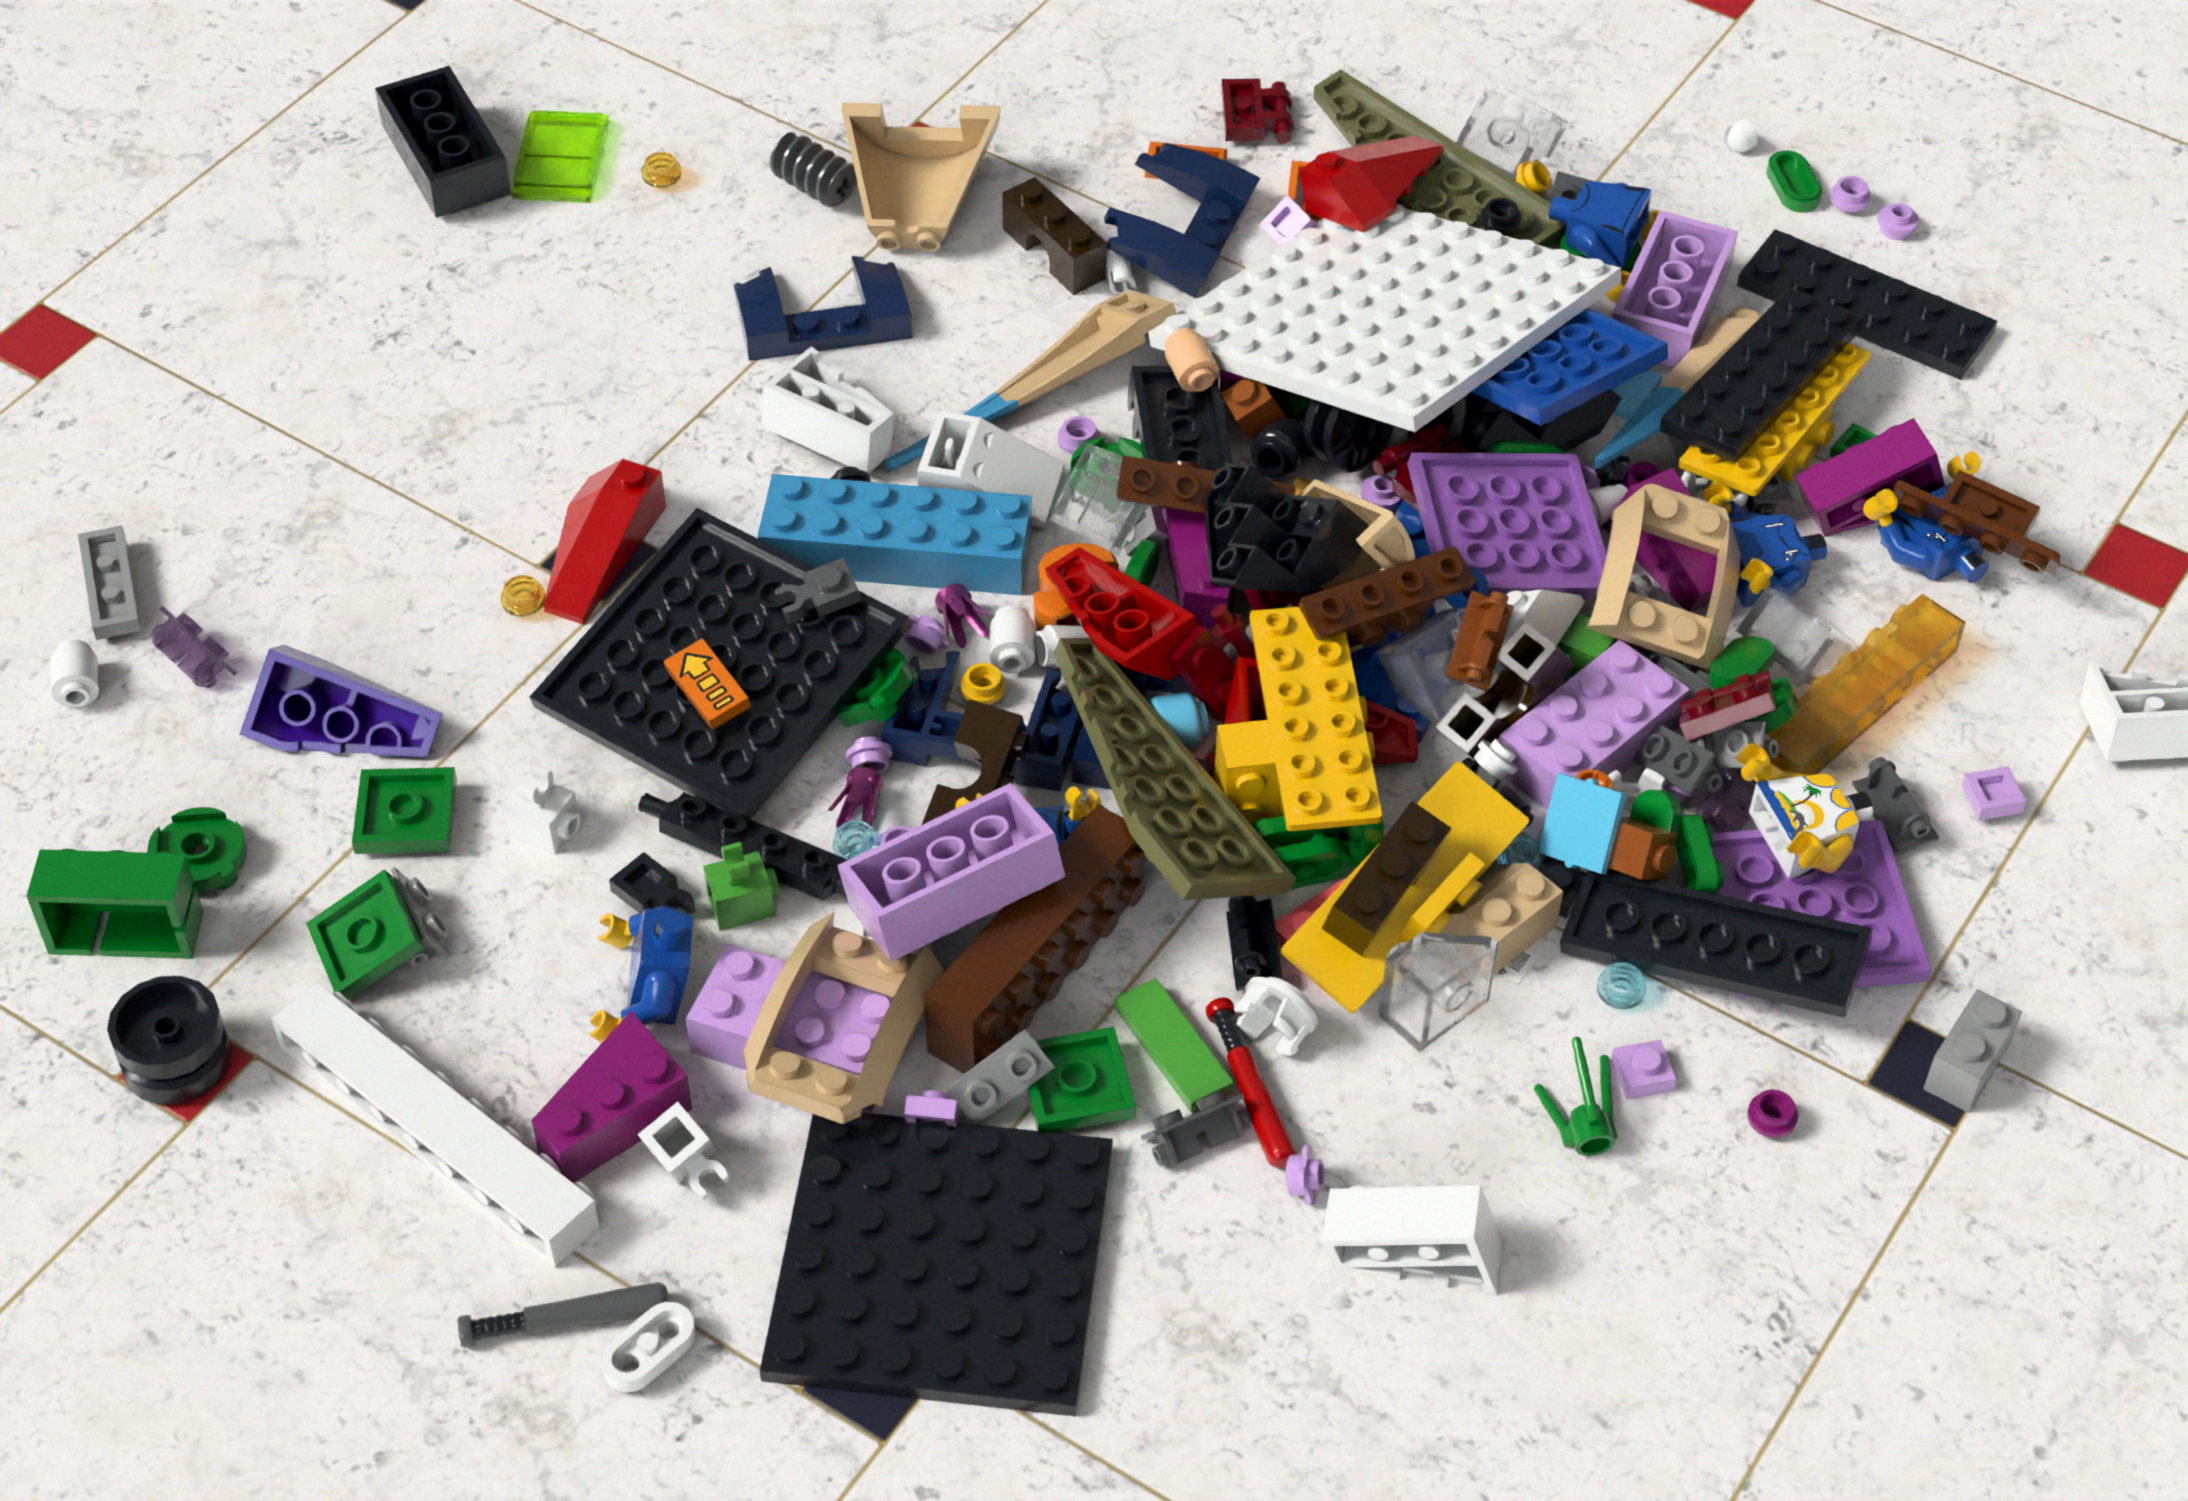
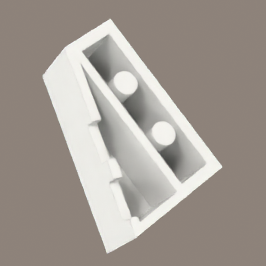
M812 346L763 385L761 427L849 467H857L868 474L891 455L894 413L861 386L854 388L844 380V372L837 366L832 368L826 366L819 360V352Z
M2089 661L2079 704L2106 762L2188 757L2187 675L2178 674L2177 680L2171 681L2148 677V670L2133 668L2132 675L2103 671L2104 663Z
M1453 1183L1449 1186H1418L1404 1184L1399 1187L1378 1188L1356 1185L1350 1188L1330 1189L1322 1243L1335 1270L1398 1280L1400 1279L1401 1271L1433 1276L1432 1285L1448 1287L1449 1279L1482 1284L1481 1293L1497 1295L1503 1241L1481 1185Z

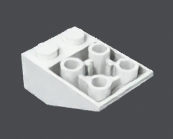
M938 411L917 470L918 486L1032 496V526L1045 528L1064 470V463L981 417Z

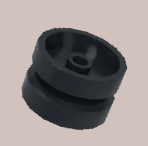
M159 976L138 983L120 997L110 1012L107 1027L109 1038L127 1087L140 1099L158 1105L183 1104L200 1098L220 1083L230 1067L232 1048L214 994L199 981L184 976Z

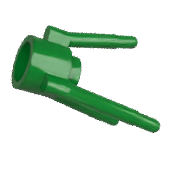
M1575 1036L1572 1038V1046L1584 1104L1572 1110V1118L1569 1121V1125L1543 1085H1535L1534 1091L1560 1131L1564 1147L1575 1146L1578 1154L1593 1156L1611 1149L1618 1138L1613 1120L1609 1056L1605 1054L1600 1057L1601 1110L1595 1101L1581 1038Z

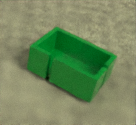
M69 848L61 850L40 849L26 895L49 955L92 956L103 912H109L99 949L101 956L193 959L204 914L197 889L193 886L194 880L186 854L167 851L145 853L121 850L79 851Z

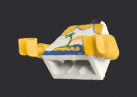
M1755 743L1748 744L1735 758L1737 762L1745 765L1741 769L1743 779L1746 781L1754 779L1757 782L1749 814L1788 879L1795 878L1814 868L1825 873L1835 872L1853 850L1859 821L1870 819L1873 816V806L1869 796L1864 791L1844 796L1833 777L1825 773L1805 775L1781 770L1770 763L1769 755L1761 746Z

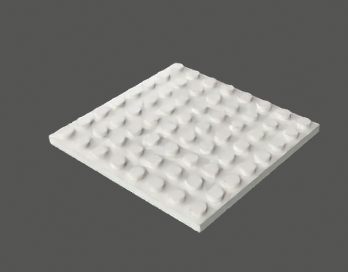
M1397 204V209L1389 217L1364 233L1322 218L1316 222L1317 226L1298 232V235L1284 244L1273 248L1272 252L1258 261L1247 265L1244 270L1229 280L1221 282L1218 287L1203 297L1195 299L1192 304L1176 313V315L1167 317L1163 323L1149 331L1151 347L1165 351V342L1172 333L1184 328L1192 329L1204 338L1221 370L1416 432L1621 283V268L1605 264L1600 259L1583 258L1569 254L1568 251L1563 249L1536 245L1531 240L1514 239L1501 235L1498 231H1485L1468 226L1465 222L1449 221L1438 218L1432 213H1420Z

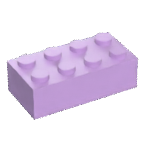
M1659 211L1612 312V319L1668 343V359L1658 364L1675 368L1701 338L1730 272L1738 231Z
M1618 640L1499 735V740L1517 755L1513 763L1517 766L1518 770L1514 775L1508 773L1505 779L1548 810L1557 773L1576 777L1583 770L1593 769L1601 771L1606 775L1617 770L1622 775L1635 764L1633 762L1634 758L1657 722L1672 731L1680 727L1682 712L1680 702L1688 699L1690 688L1629 645Z
M1011 783L837 865L851 911L891 962L1065 877L1055 832Z
M726 944L686 1017L690 1053L747 1071L746 1062L743 1059L744 1048L761 1008L786 962ZM812 970L789 1010L776 1038L774 1047L859 1076L876 1033L893 998ZM875 1104L869 1105L865 1109L872 1111Z

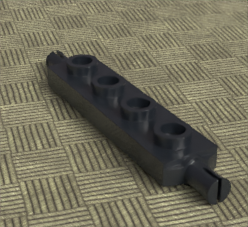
M683 792L679 798L670 802L652 796L649 793H645L639 801L638 810L640 812H645L659 818L660 833L720 858H723L722 846L741 842L743 855L759 851L765 869L773 867L778 882L821 900L836 893L846 896L837 865L846 861L843 857L751 819L746 822L745 818L733 813L728 814L705 800Z

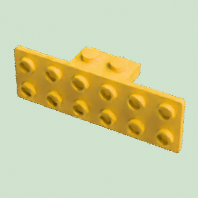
M1849 343L1736 463L1691 445L1679 459V468L1712 481H1720L1727 487L1750 496H1757L1776 472H1778L1782 480L1791 483L1802 469L1807 470L1810 467L1817 450L1821 446L1826 447L1830 443L1835 431V423L1831 422L1834 403L1868 364L1871 352Z
M1299 607L1251 611L1249 620L1286 829L1288 831H1301L1380 823L1382 821V810L1372 760L1375 756L1374 739L1372 732H1366L1364 724H1367L1365 696L1358 695L1346 632L1323 640H1317Z
M1460 761L1455 762L1417 803L1452 829L1438 854L1415 885H1411L1404 894L1389 920L1364 954L1360 956L1324 931L1322 926L1335 902L1374 850L1281 949V954L1351 1014H1355L1427 935L1435 939L1452 919V916L1448 913L1449 910L1457 902L1464 907L1482 886L1477 880L1529 823L1527 816Z

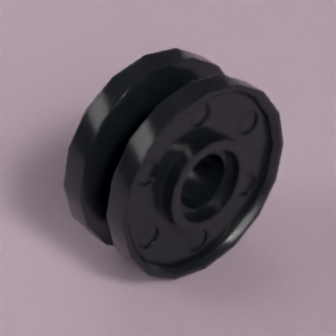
M1312 399L1305 416L1303 434L1305 444L1313 457L1351 473L1362 471L1377 460L1387 446L1392 434L1393 425Z

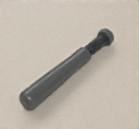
M655 1282L523 1307L524 1311L514 1312L513 1314L507 1313L477 1320L472 1319L470 1315H462L457 1318L460 1343L462 1347L466 1348L474 1346L475 1340L508 1335L509 1333L515 1334L520 1331L527 1332V1335L558 1329L640 1318L653 1306L669 1302L668 1290L663 1283Z

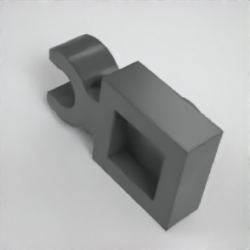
M844 558L802 573L803 585H783L774 591L779 606L788 602H794L792 605L782 608L787 623L801 620L808 610L813 608L816 609L819 617L862 601Z

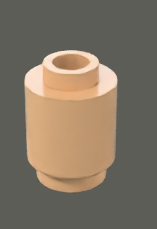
M1189 328L1177 330L1167 338L1165 342V358L1180 387L1189 392H1200L1208 389L1218 377L1219 367L1204 338Z

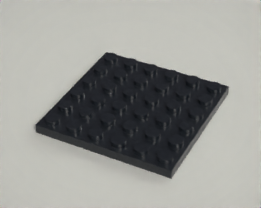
M696 508L529 698L534 708L687 793L705 800L728 814H737L748 822L910 629L911 624L909 616L859 591L862 600L822 617H819L816 609L813 608L808 610L801 620L787 623L782 608L792 605L794 602H788L779 606L774 591L783 585H803L804 581L801 574L815 568ZM701 638L704 639L748 696L751 704L750 708L713 730L667 672L663 662Z
M861 1112L860 1117L841 1124L813 1114L760 1366L761 1382L1076 1417L1113 1151V1139L958 1122L956 1127H946L945 1121L917 1118V1123H908L905 1117Z

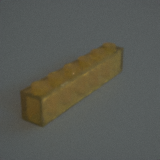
M1921 594L1908 606L1902 604L1881 629L1875 627L1856 651H1847L1839 659L1835 669L1826 676L1820 674L1811 683L1808 691L1796 701L1799 707L1791 719L1779 728L1765 734L1772 740H1776L1779 745L1778 756L1772 758L1770 763L1784 771L1805 775L1818 774L1957 652L1966 622L1924 594Z

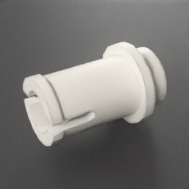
M1107 248L1106 272L1110 291L1118 295L1128 289H1134L1136 282L1129 264L1131 261Z

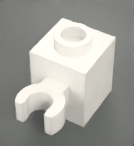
M534 764L532 766L533 775L526 773L501 805L506 831L512 837L555 854L566 839L570 840L574 837L579 828L581 818L578 813L575 792L553 783L554 777L551 770Z
M678 1101L638 1134L645 1146L677 1184L689 1176L690 1187L701 1200L706 1201L709 1198V1195L701 1186V1180L706 1174H717L725 1184L730 1181L725 1167L720 1162L709 1159L717 1152L711 1140Z

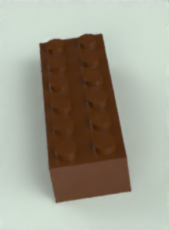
M1097 804L1058 847L1065 877L1003 907L924 994L928 1053L963 1074L968 1072L1011 1040L1016 1033L1019 1034L1024 1029H1027L1033 1020L1035 1011L1044 1001L1050 1002L1055 998L1064 978L1072 969L1078 970L1084 965L1095 943L1101 937L1107 938L1113 932L1119 916L1128 906L1134 907L1137 905L1146 889L1144 865L1147 858L1144 851L1131 836L1125 820L1121 816Z

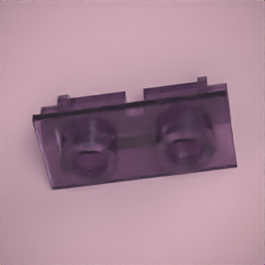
M164 606L160 608L169 619L152 630V643L172 662L177 664V667L196 686H204L205 688L214 686L218 681V674L224 668L234 676L238 673L225 661L230 653L211 636H208L203 641L198 635L204 629L190 616L182 612L176 617ZM186 653H188V654L179 662V660H180Z
M1742 768L1726 769L1721 774L1723 783L1717 794L1715 792L1708 794L1694 811L1702 817L1704 823L1710 824L1712 833L1740 831L1749 819L1736 806L1740 807L1748 816L1750 815L1749 810L1757 782L1754 779L1752 781L1743 779L1741 775Z

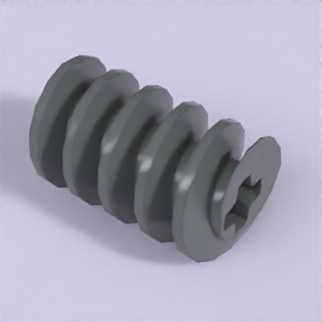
M788 132L776 143L771 153L770 168L776 177L785 180L790 185L796 186L798 190L807 193L813 199L819 200L825 206L834 207L841 204L851 195L857 185L854 164L847 163L843 157L835 156L833 151L824 149L821 144L812 142L811 138L807 136L797 137L795 133Z

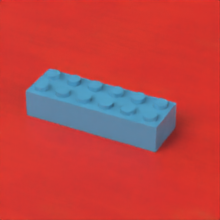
M772 474L757 539L814 568L844 558L854 581L940 589L957 583L964 585L968 591L1022 596L1032 536V496Z

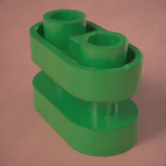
M1284 816L1263 818L1252 825L1296 878L1290 890L1335 880L1345 874L1351 865V858L1345 843L1339 839L1340 831L1338 827L1288 831Z

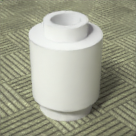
M1006 606L999 609L990 623V661L999 670L1007 673L1024 671L1032 666L1035 661V624L1029 613L1019 606Z
M67 640L60 643L50 659L52 696L58 703L64 706L81 707L88 705L99 694L97 655L89 644L81 640Z

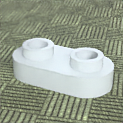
M676 1302L659 1303L650 1308L605 1347L601 1356V1364L606 1382L615 1390L635 1392L646 1387L692 1347L695 1341L696 1330L694 1318L690 1310ZM667 1332L677 1333V1336L672 1339L661 1337ZM628 1365L638 1366V1368L632 1372L621 1371L624 1367Z

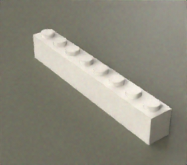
M316 982L271 1018L281 1049L553 1267L556 1268L600 1228L596 1211L597 1199L586 1185L579 1181L573 1184L561 1174L559 1167L549 1156L544 1153L536 1155L526 1147L522 1137L512 1127L506 1125L502 1128L494 1122L488 1111L479 1101L474 1098L466 1100L456 1092L452 1082L439 1071L432 1073L424 1067L417 1054L405 1044L401 1046L396 1045L388 1038L385 1030L378 1022L372 1018L365 1020L354 1011L350 1002L341 993L334 992L331 994Z

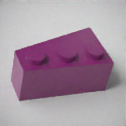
M1914 418L1900 425L1892 426L1884 433L1861 444L1853 445L1845 452L1821 464H1815L1795 476L1802 500L1824 537L1874 524L1875 520L1867 518L1863 512L1865 502L1873 496L1876 497V494L1883 489H1889L1894 493V486L1898 480H1902L1928 493L1945 486L1937 453Z
M1670 468L1631 486L1618 506L1644 485L1651 483L1691 497L1692 495L1675 469ZM1611 517L1604 526L1610 534L1612 528ZM1641 531L1635 559L1639 565L1686 611L1692 612L1709 604L1716 573L1717 556Z
M1162 508L1169 535L1166 538L1169 566L1172 568L1177 604L1195 615L1197 625L1207 627L1211 631L1217 624L1211 616V611L1219 604H1226L1231 611L1235 589L1215 586L1209 581L1205 515Z
M632 1011L628 1013L531 1120L538 1154L544 1153L557 1164L561 1174L572 1183L642 1141L638 1134L677 1101L686 1112L692 1110L687 1074Z

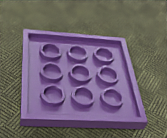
M1411 452L1407 466L1430 554L1450 547H1456L1467 566L1475 567L1485 575L1488 582L1487 596H1490L1491 592L1507 594L1516 590L1526 592L1542 589L1581 595L1583 599L1597 598L1596 593L1607 553L1577 454ZM1473 587L1463 591L1462 594L1465 597L1470 596Z
M1882 820L1859 821L1853 850L1835 872L1825 873L1814 868L1791 879H1788L1760 830L1712 833L1713 856L1715 860L1721 861L1724 870V885L1721 889H1717L1716 894L1872 928V941L1856 988L1928 982L1932 970ZM1737 993L1738 998L1752 997Z

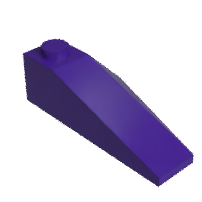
M283 644L270 648L267 653L239 735L281 751H322L326 753L345 752L428 757L444 713L329 661Z

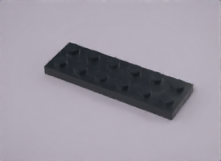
M1774 229L1739 273L1737 282L1738 287L1773 302H1776L1791 288L1807 293L1809 296L1829 304L1843 307L1847 311L1864 317L1862 330L1857 337L1959 380L1963 378L1990 340L1998 322L1977 311L1970 310L1941 296L1924 291L1902 280L1890 277L1863 264L1856 263Z
M1789 288L1661 418L1660 432L1736 463L1861 332L1864 317L1847 311L1843 307L1811 297L1807 293Z
M1588 870L1560 939L1561 953L1846 1018L1872 941V928L1655 880H1641L1607 870L1606 874H1599Z

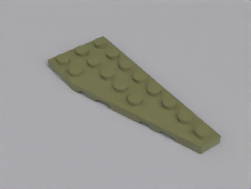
M1340 69L1314 86L1313 99L1352 147L1414 135L1443 145L1444 153L1424 176L1416 177L1412 181L1413 190L1408 195H1401L1396 200L1404 208L1420 213H1432L1438 218L1453 222H1465L1468 226L1488 231L1480 222L1482 209L1494 198H1507L1518 206L1521 222L1517 230L1504 234V236L1518 240H1531L1536 245L1548 248L1560 240L1566 232L1567 223L1549 219L1550 202Z
M1060 638L1053 653L1128 830L1144 851L1146 858L1158 868L1170 883L1171 889L1183 900L1288 893L1296 880L1294 875L1113 659L1098 651L1090 638Z

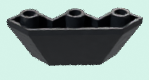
M1607 390L1588 400L1584 405L1575 407L1556 417L1552 422L1539 425L1470 392L1467 394L1461 444L1470 451L1487 452L1492 445L1499 441L1513 440L1549 443L1567 452L1599 435L1621 402L1622 397L1613 390Z
M1225 463L1223 468L1214 475L1211 482L1212 487L1204 499L1209 581L1213 585L1244 590L1313 592L1353 567L1363 549L1356 539L1369 527L1365 521L1340 500L1286 495L1253 466L1248 464Z

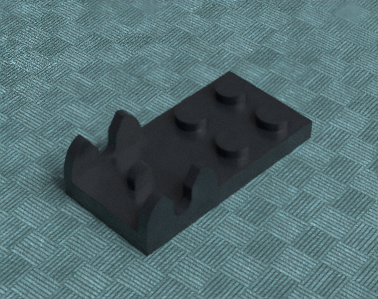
M1132 366L1128 386V411H1134L1132 437L1133 439H1140L1144 459L1167 463L1188 461L1197 464L1198 468L1212 471L1223 468L1225 463H1233L1217 378L1208 389L1200 392H1189L1180 387L1170 366Z

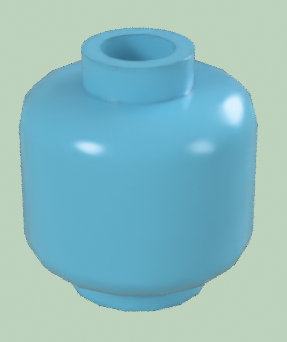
M1189 692L1157 696L1149 701L1150 705L1189 751L1198 749L1202 743V738L1208 737L1209 724L1203 701L1197 702Z

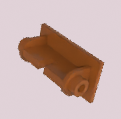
M1471 591L1445 674L1446 677L1488 692L1498 660L1495 655L1502 647L1514 606L1507 604L1509 599L1507 595L1500 592H1491L1489 597L1476 591Z

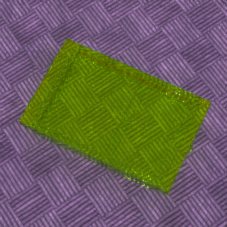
M538 110L530 112L513 175L512 199L591 203L609 126V115L602 113Z

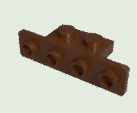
M1126 455L1121 460L1116 498L1126 502L1205 515L1204 499L1212 487L1211 482L1214 475L1221 468L1212 471L1198 468L1197 464L1188 461L1167 463ZM1271 481L1286 495H1295L1296 487L1294 485Z
M1961 470L1958 471L1943 499L1902 480H1898L1895 484L1894 494L1897 497L1898 507L1908 515L1916 518H1921L1924 515L1937 521L1940 528L1952 535H1968L1978 540L1982 548L1993 554L2002 555L2004 552L2019 559V563L2023 567L2034 573L2043 574L2046 571L2056 575L2059 570L2060 553L2026 538L2040 514V506Z
M1450 547L1302 597L1298 606L1317 640H1323L1346 632L1349 648L1360 644L1363 647H1370L1381 642L1389 634L1398 631L1407 634L1419 629L1425 624L1426 616L1435 601L1471 589L1475 584V579L1456 547Z

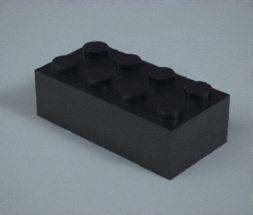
M450 66L375 88L382 126L436 218L511 195L506 157Z

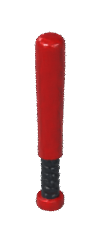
M1226 997L1217 998L1206 1006V1016L1211 1023L1216 1024L1228 1052L1227 1061L1240 1093H1243L1245 1097L1243 1101L1268 1163L1275 1168L1286 1167L1289 1155H1296L1295 1146L1263 1079L1253 1053L1244 1044V1040L1233 1018L1235 1014L1233 1002Z

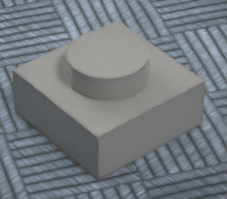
M1141 504L1118 523L1126 555L1130 557L1133 556L1142 539L1158 542L1160 545L1169 536L1161 507Z

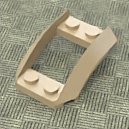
M1653 483L1646 484L1612 513L1609 545L1596 593L1595 606L1592 616L1588 621L1587 629L1710 670L1711 662L1723 650L1735 602L1740 570L1741 552L1726 508ZM1641 531L1717 556L1716 573L1706 617L1627 591Z
M833 912L809 926L784 964L757 1017L744 1048L743 1059H745L747 1067L746 1078L749 1092L845 1124L860 1117L861 1109L872 1104L882 1107L885 1103L887 1091L899 1062L925 1013L924 994L940 978L945 970L928 944L923 946L918 955L910 953L891 962L874 940L833 927L835 913ZM812 970L893 998L876 1033L859 1076L774 1047L776 1038L789 1010Z

